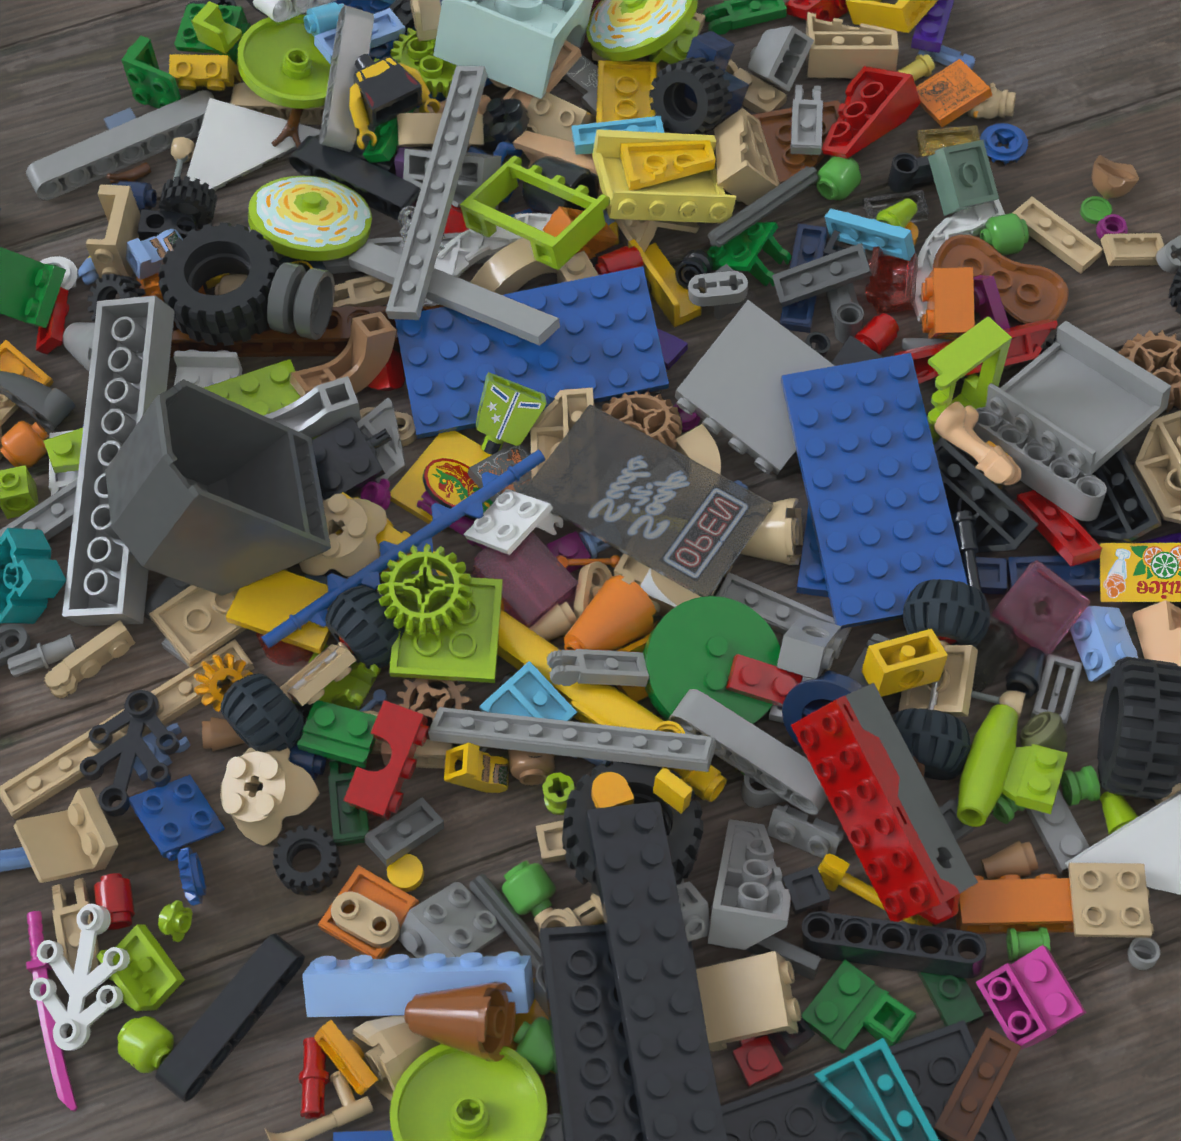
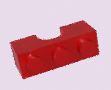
M385 700L383 701L371 734L375 739L390 745L391 759L387 766L379 771H367L357 767L343 801L350 806L387 820L391 812L395 814L398 812L404 795L400 792L405 779L410 780L416 767L417 760L413 759L418 745L423 746L429 734L430 726L426 725L428 720L424 714Z

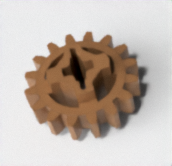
M415 678L416 680L411 682L405 679L403 683L408 688L407 691L397 692V696L403 699V704H399V706L424 714L426 719L434 720L438 711L434 712L429 709L432 705L430 700L433 697L439 700L436 704L437 708H451L456 703L455 709L465 710V705L472 703L471 698L463 696L469 689L466 684L457 686L459 681ZM431 683H444L448 685L449 688L436 690L431 685ZM418 692L419 695L416 704L413 705V699L416 693Z

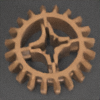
M1149 330L1145 336L1137 334L1133 341L1128 340L1124 344L1123 349L1118 353L1171 385L1168 406L1165 411L1168 413L1173 406L1180 409L1181 342L1177 340L1176 333L1171 337H1167L1162 330L1158 333V336H1155Z
M635 391L633 395L624 393L620 399L611 397L610 403L603 404L601 411L597 412L596 431L599 430L598 433L603 431L601 434H596V436L600 435V437H597V443L599 448L604 450L605 455L608 454L606 457H613L616 463L624 460L628 464L630 460L642 457L644 458V460H641L642 462H650L655 465L657 458L666 460L668 453H675V448L677 447L676 438L681 436L682 421L678 408L673 407L671 400H663L661 394L653 397L649 391L645 394H638ZM618 433H620L619 435L621 436H628L622 437L621 439H615V437L618 436ZM613 439H615V441L621 442L617 443L616 446H610V443L613 442Z

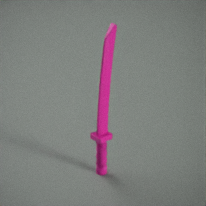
M32 911L27 913L28 933L30 935L29 944L31 946L30 954L32 958L31 961L26 962V968L32 973L33 981L37 978L49 979L48 970H52L51 965L41 962L37 956V949L44 942L41 911ZM45 983L40 988L41 996H43L47 990V986ZM37 1000L45 1048L57 1096L71 1111L75 1112L77 1104L63 1050L56 1045L53 1038V1029L56 1022L43 1001Z

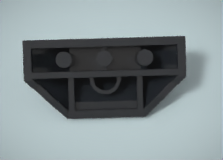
M940 437L934 444V449L951 518L954 513L959 511H970L972 516L976 518L977 523L974 525L977 546L979 547L978 553L1017 550L1039 526L1038 522L1003 486L984 476L983 471L975 469L977 463L952 443Z
M1122 447L1092 473L1102 480L1107 487L1099 516L1092 521H1083L1090 536L1095 539L1131 542L1161 525L1160 513L1137 473L1134 463L1124 447Z

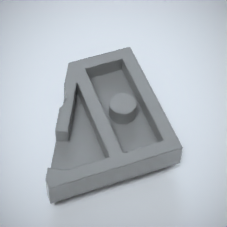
M387 398L356 423L360 431L368 438L384 430V428H386L392 438V441L376 449L378 461L386 473L375 479L377 483L383 478L390 481L407 468L392 401Z

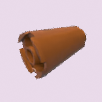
M491 982L417 994L406 1005L404 1017L411 1032L481 1059L497 1062L505 1056L499 1054L503 1046L510 1047L513 1040L516 1024L515 1002H508L506 992H512L508 984L505 982Z

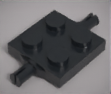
M351 417L312 440L321 494L324 500L342 492L350 495L364 487L368 482L374 481L386 474L378 461L376 452L377 448L392 441L386 428L368 438L360 431L356 422Z

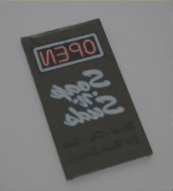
M591 404L585 409L584 413L522 491L524 495L550 503L553 507L550 512L700 597L712 595L716 586L773 508L772 502Z

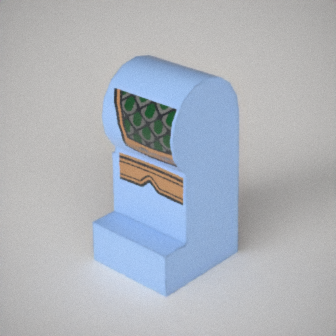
M176 229L165 230L158 236H153L143 241L136 238L127 242L126 260L139 281L159 272L160 266L164 264L162 259L168 250L172 251V245L179 238L182 239Z

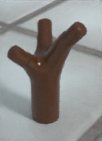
M291 109L285 127L279 136L272 141L274 147L283 142L287 137H292L298 148L301 144L298 128L303 109Z
M145 162L122 173H108L106 177L110 183H119L120 181L135 182L150 174L151 168Z

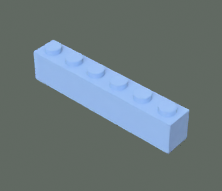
M513 951L503 952L497 956H482L481 953L470 952L460 957H446L441 953H433L423 958H409L406 954H395L387 957V959H372L370 955H358L350 960H336L334 956H322L313 960L302 974L307 1017L404 1015L406 1005L417 994L491 982H505L511 987L512 992L506 993L508 1002H515L516 1013H528L535 999L531 955L520 956L518 952Z

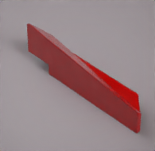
M1048 319L1003 329L1012 337L1004 366L1037 358L1043 349L1041 346L1051 330L1056 329L1058 326L1057 320ZM954 340L896 352L894 356L911 353L918 383L920 384L939 376L937 371L928 364V360ZM983 362L966 375L980 372Z

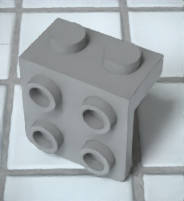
M454 882L409 910L400 929L398 940L416 958H423L433 953H441L446 957H460L466 953L480 951L502 936L505 929L488 908L463 884Z

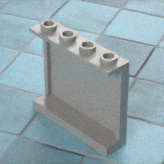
M747 300L677 388L674 397L678 400L676 404L683 411L690 415L694 412L704 420L702 424L709 431L716 435L720 432L729 439L728 444L735 451L742 455L746 452L755 459L754 464L766 474L772 472L777 476L796 451L781 384V376L835 365L751 301Z
M1065 321L1057 328L1056 342L1001 388L992 383L988 385L986 407L994 415L1002 417L1014 425L1021 433L1027 434L1041 443L1045 449L1053 451L1065 459L1072 467L1080 469L1090 476L1167 409L1171 385Z

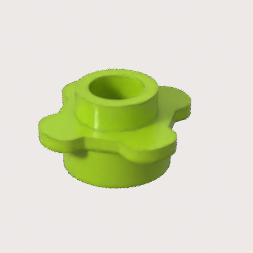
M179 900L166 905L159 916V930L165 935H171L173 941L180 942L191 926L192 909L183 907V902Z

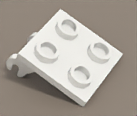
M506 489L483 513L484 516L474 521V524L464 535L471 541L510 555L535 527L543 529L549 534L556 535L557 532L553 525L555 523L557 527L562 528L563 519L561 516L550 512L553 509L550 503Z

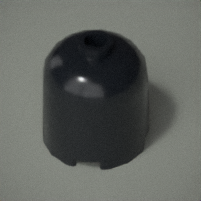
M554 156L541 157L530 166V168L533 165L542 167L541 175L551 180L556 175L565 177L564 185L574 190L580 185L586 186L589 189L588 196L595 199L598 197V176L591 173L589 169ZM523 181V198L526 204L538 213L553 214L559 206L585 210V208Z

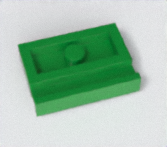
M317 700L312 705L303 728L302 737L298 740L297 746L299 750L366 768V761L376 742L371 731L377 716Z
M845 959L801 1016L815 1033L828 1043L831 1042L844 1054L864 1028L863 1019L884 992L887 994L889 992L885 989L882 990L871 978Z

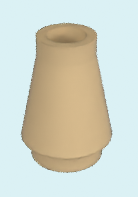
M567 601L561 605L556 603L529 629L549 641L566 635L577 621V617Z

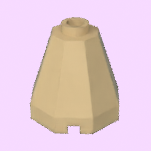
M404 1015L367 1021L353 1029V1035L355 1036L352 1040L363 1051L364 1062L375 1076L381 1080L374 1084L375 1087L390 1101L392 1100L395 1087L405 1070L423 1053L441 1044L411 1032L409 1025L405 1022Z

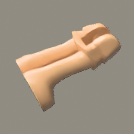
M959 401L949 405L937 418L934 425L935 432L943 439L973 456L978 462L975 469L983 471L984 476L991 481L1006 486L1016 484L1021 479L1020 467L1010 455L1007 456L1002 447L999 445L996 447L990 446L973 430L979 419L977 410L971 405L964 407Z

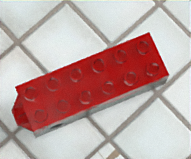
M869 684L840 697L793 723L791 727L889 919L899 922L918 914L928 920L929 923L936 925L957 915L961 892L978 882L875 684Z

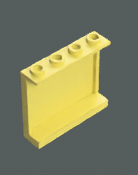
M597 130L592 157L602 194L610 197V203L607 207L609 219L724 223L730 219L736 196L725 195L724 189L718 186L716 166L712 170L630 191L620 157L621 143L710 140L714 152L716 146L715 136Z

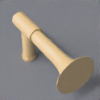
M337 1071L329 1079L333 1082L343 1107L285 1133H272L266 1128L265 1132L269 1141H306L335 1127L339 1128L374 1112L368 1096L356 1100L348 1081L340 1071Z

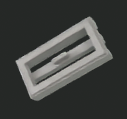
M1049 653L1030 718L1045 711L1055 712L1066 669L1070 668L1073 669L1062 712L1059 714L1064 727L1066 726L1083 663ZM1053 664H1057L1060 666L1048 709H1041Z

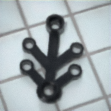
M136 690L129 694L124 704V711L103 725L94 726L89 732V739L92 744L98 749H105L95 756L86 757L80 763V771L86 779H99L103 775L104 767L120 756L113 785L105 787L98 799L101 808L109 816H121L130 807L127 789L136 756L148 770V778L154 786L163 787L171 780V772L168 767L157 760L142 739L145 724L157 738L156 745L162 754H174L179 749L180 743L176 735L168 731L158 718L157 713L160 705L157 697L152 692L146 690ZM147 705L144 710L138 711L141 706ZM129 725L127 734L111 744L113 740L112 734ZM106 733L103 739L96 740L99 734ZM166 740H173L171 745L167 747L163 746V743ZM97 765L94 771L87 772L89 766ZM165 771L161 778H154L157 772ZM122 800L118 806L112 807L113 802Z

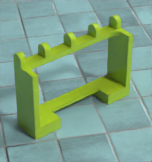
M513 156L460 204L466 227L489 238L497 231V225L530 241L535 260L559 270L606 225L603 210L608 207L610 197L602 194L597 199L588 196V187L580 185L574 190L564 185L565 177L556 175L551 180L541 175L542 167L533 165L530 169H526L521 166L522 159ZM518 178L585 208V210L557 237H554L494 208L519 186Z
M989 316L928 360V364L939 374L935 380V386L939 390L933 393L931 403L935 408L927 416L933 445L941 437L935 432L934 425L937 418L949 405L959 401L964 407L969 405L974 409L986 407L988 385L992 383L997 387L999 386L1012 337ZM983 362L980 375L977 376L974 373L964 379L961 394L952 400L956 381Z

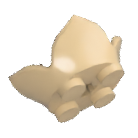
M335 494L331 498L323 500L331 548L299 563L303 573L308 575L320 576L324 575L329 569H335L343 576L349 578L380 557L376 535L383 531L386 526V511L369 500L348 499L343 494ZM342 529L343 533L337 536L335 532Z
M250 747L242 756L233 757L228 761L227 771L221 784L220 797L225 812L232 816L244 836L263 846L270 844L279 836L282 831V820L285 817L299 815L307 810L320 794L312 776L304 768L289 761V748L280 751L269 750L262 752L255 751ZM262 783L263 789L257 791L259 784Z

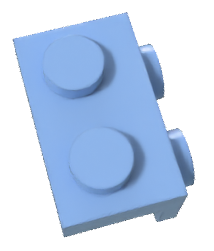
M1088 606L1068 621L1070 632L1089 681L1096 682L1106 674L1111 673L1112 667L1115 666L1117 660L1124 657L1138 658L1137 650L1132 643L1125 625V619L1119 608Z

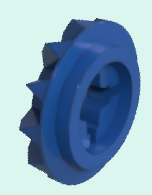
M1006 123L994 124L987 127L980 136V140L984 141L987 156L991 157L993 163L997 160L1003 161L1005 165L1009 161L1018 162L1020 157L1026 154L1028 139L1025 133L1014 125ZM998 142H1000L1003 145L1007 143L1009 144L1007 149L1004 146L997 147Z
M191 847L181 849L178 854V868L185 897L194 906L203 903V896L206 895V883L198 854L193 853Z

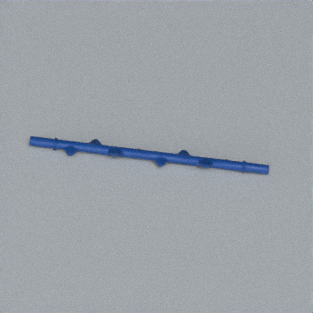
M536 450L513 467H507V471L500 476L484 472L482 474L483 487L451 509L434 503L431 506L432 522L398 545L382 541L379 544L380 557L348 579L333 573L327 576L328 592L295 615H289V619L262 636V640L268 648H271L297 629L300 631L302 629L301 626L309 621L326 627L325 618L328 608L340 593L362 585L375 590L378 589L380 584L379 573L388 568L387 563L389 560L397 562L399 560V551L407 555L411 552L412 545L417 547L418 552H424V546L427 543L431 546L433 553L432 537L464 515L478 519L484 516L482 503L514 481H520V477L545 461L544 455L540 450Z

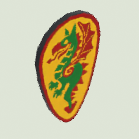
M447 458L432 460L424 469L422 479L425 489L435 501L451 509L480 489L467 474L470 467L457 460ZM490 499L482 503L483 513L493 504ZM464 515L465 517L470 518L472 520L477 519L469 515Z

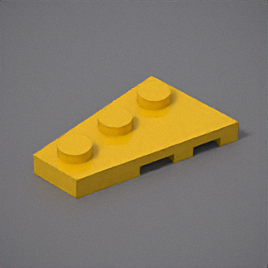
M710 140L620 144V157L630 191L712 170L715 167L716 158Z

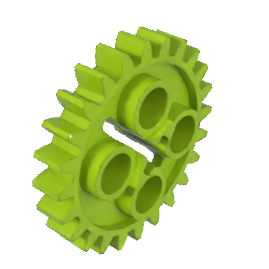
M408 28L407 35L399 34V41L393 42L391 57L398 63L417 69L429 91L432 92L433 98L437 96L438 92H442L444 97L447 98L454 72L458 65L433 56L436 39L418 42L416 31Z

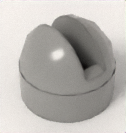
M1135 938L1128 948V960L1134 968L1148 970L1157 963L1160 956V948L1150 938Z

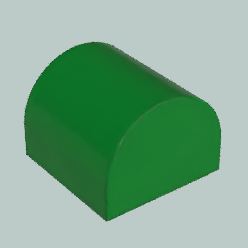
M884 992L863 1019V1025L876 1040L884 1038L889 1047L898 1043L916 1019V1013Z

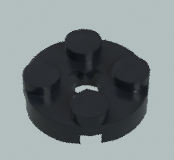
M495 98L487 104V110L482 114L484 146L481 147L486 151H495L500 142L509 140L512 143L522 135L528 126L529 117L526 114L528 113L527 109L520 100L506 99L502 101L500 98Z

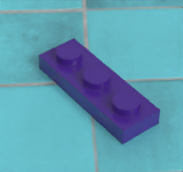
M938 0L916 25L911 48L940 53L954 0Z

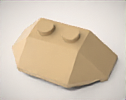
M593 387L560 390L554 397L555 400L545 408L530 430L531 454L536 450H540L545 457L544 462L531 470L532 486L545 495L552 493L549 497L559 495L560 497L555 501L563 506L568 505L565 503L568 500L578 501L567 502L576 503V505L570 506L598 504L599 476L593 479V477L597 476L595 474L599 472L594 470L596 467L593 466L597 463L593 461L598 460L597 439H592V441L596 440V442H590L594 443L593 446H586L591 445L588 442L596 433ZM585 446H586L587 449H589V450H587V453H586V451H584V452L581 454V456H578V454H579L582 450H586V449H584ZM590 452H593V454H592L590 457H588V458H585V457H584L585 453H586V456H588V455L590 454ZM569 467H570V468H575V469H570V470H572L573 472L569 474V475H574V476H568V477H567V478H573V480H572L570 483H568L567 485H564V483L570 481L571 479H565L564 481H561V480H559V479H563V478H564V476H562V475H567L566 470H568ZM559 486V488L565 489L559 493H553V487ZM576 488H589L588 490H576ZM571 494L577 496L575 499H570L569 497H571Z
M1181 411L1153 420L1134 467L1162 519L1181 524Z

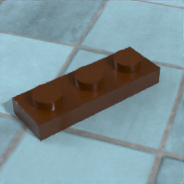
M986 1027L933 1129L934 1132L949 1141H974L1021 1046Z

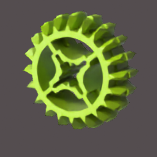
M427 543L424 546V552H418L417 547L414 545L411 547V555L409 556L399 551L398 557L400 562L389 560L387 565L390 571H382L380 575L385 583L378 585L379 594L384 595L379 599V603L381 606H388L384 611L385 617L387 619L395 617L393 623L397 629L406 625V633L412 635L416 628H419L420 636L423 638L427 635V629L433 628L436 636L441 634L439 626L445 625L448 630H452L453 623L451 619L463 620L464 616L460 609H469L471 605L467 598L473 596V589L468 586L472 582L471 575L464 573L466 570L465 563L463 561L456 563L457 556L454 552L445 556V550L442 546H439L435 553H432L431 546ZM432 569L445 573L452 580L453 584H446L445 580L434 578ZM419 570L416 577L405 579L412 572ZM427 579L431 590H429V594H425L424 602L420 591H422L423 587H426ZM397 597H406V601L416 602L419 607V613L405 608ZM438 602H447L440 609L431 612L433 606Z

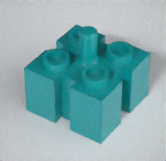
M7 528L0 537V623L35 624L47 608L48 598H54L66 582V578L57 560H50L52 554L51 547L43 531L40 529Z

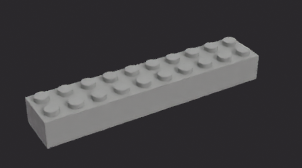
M155 295L97 301L62 617L82 626L113 625L119 620L123 625L143 624L149 569L141 566L111 528L105 470L153 400L164 391H167L175 311Z

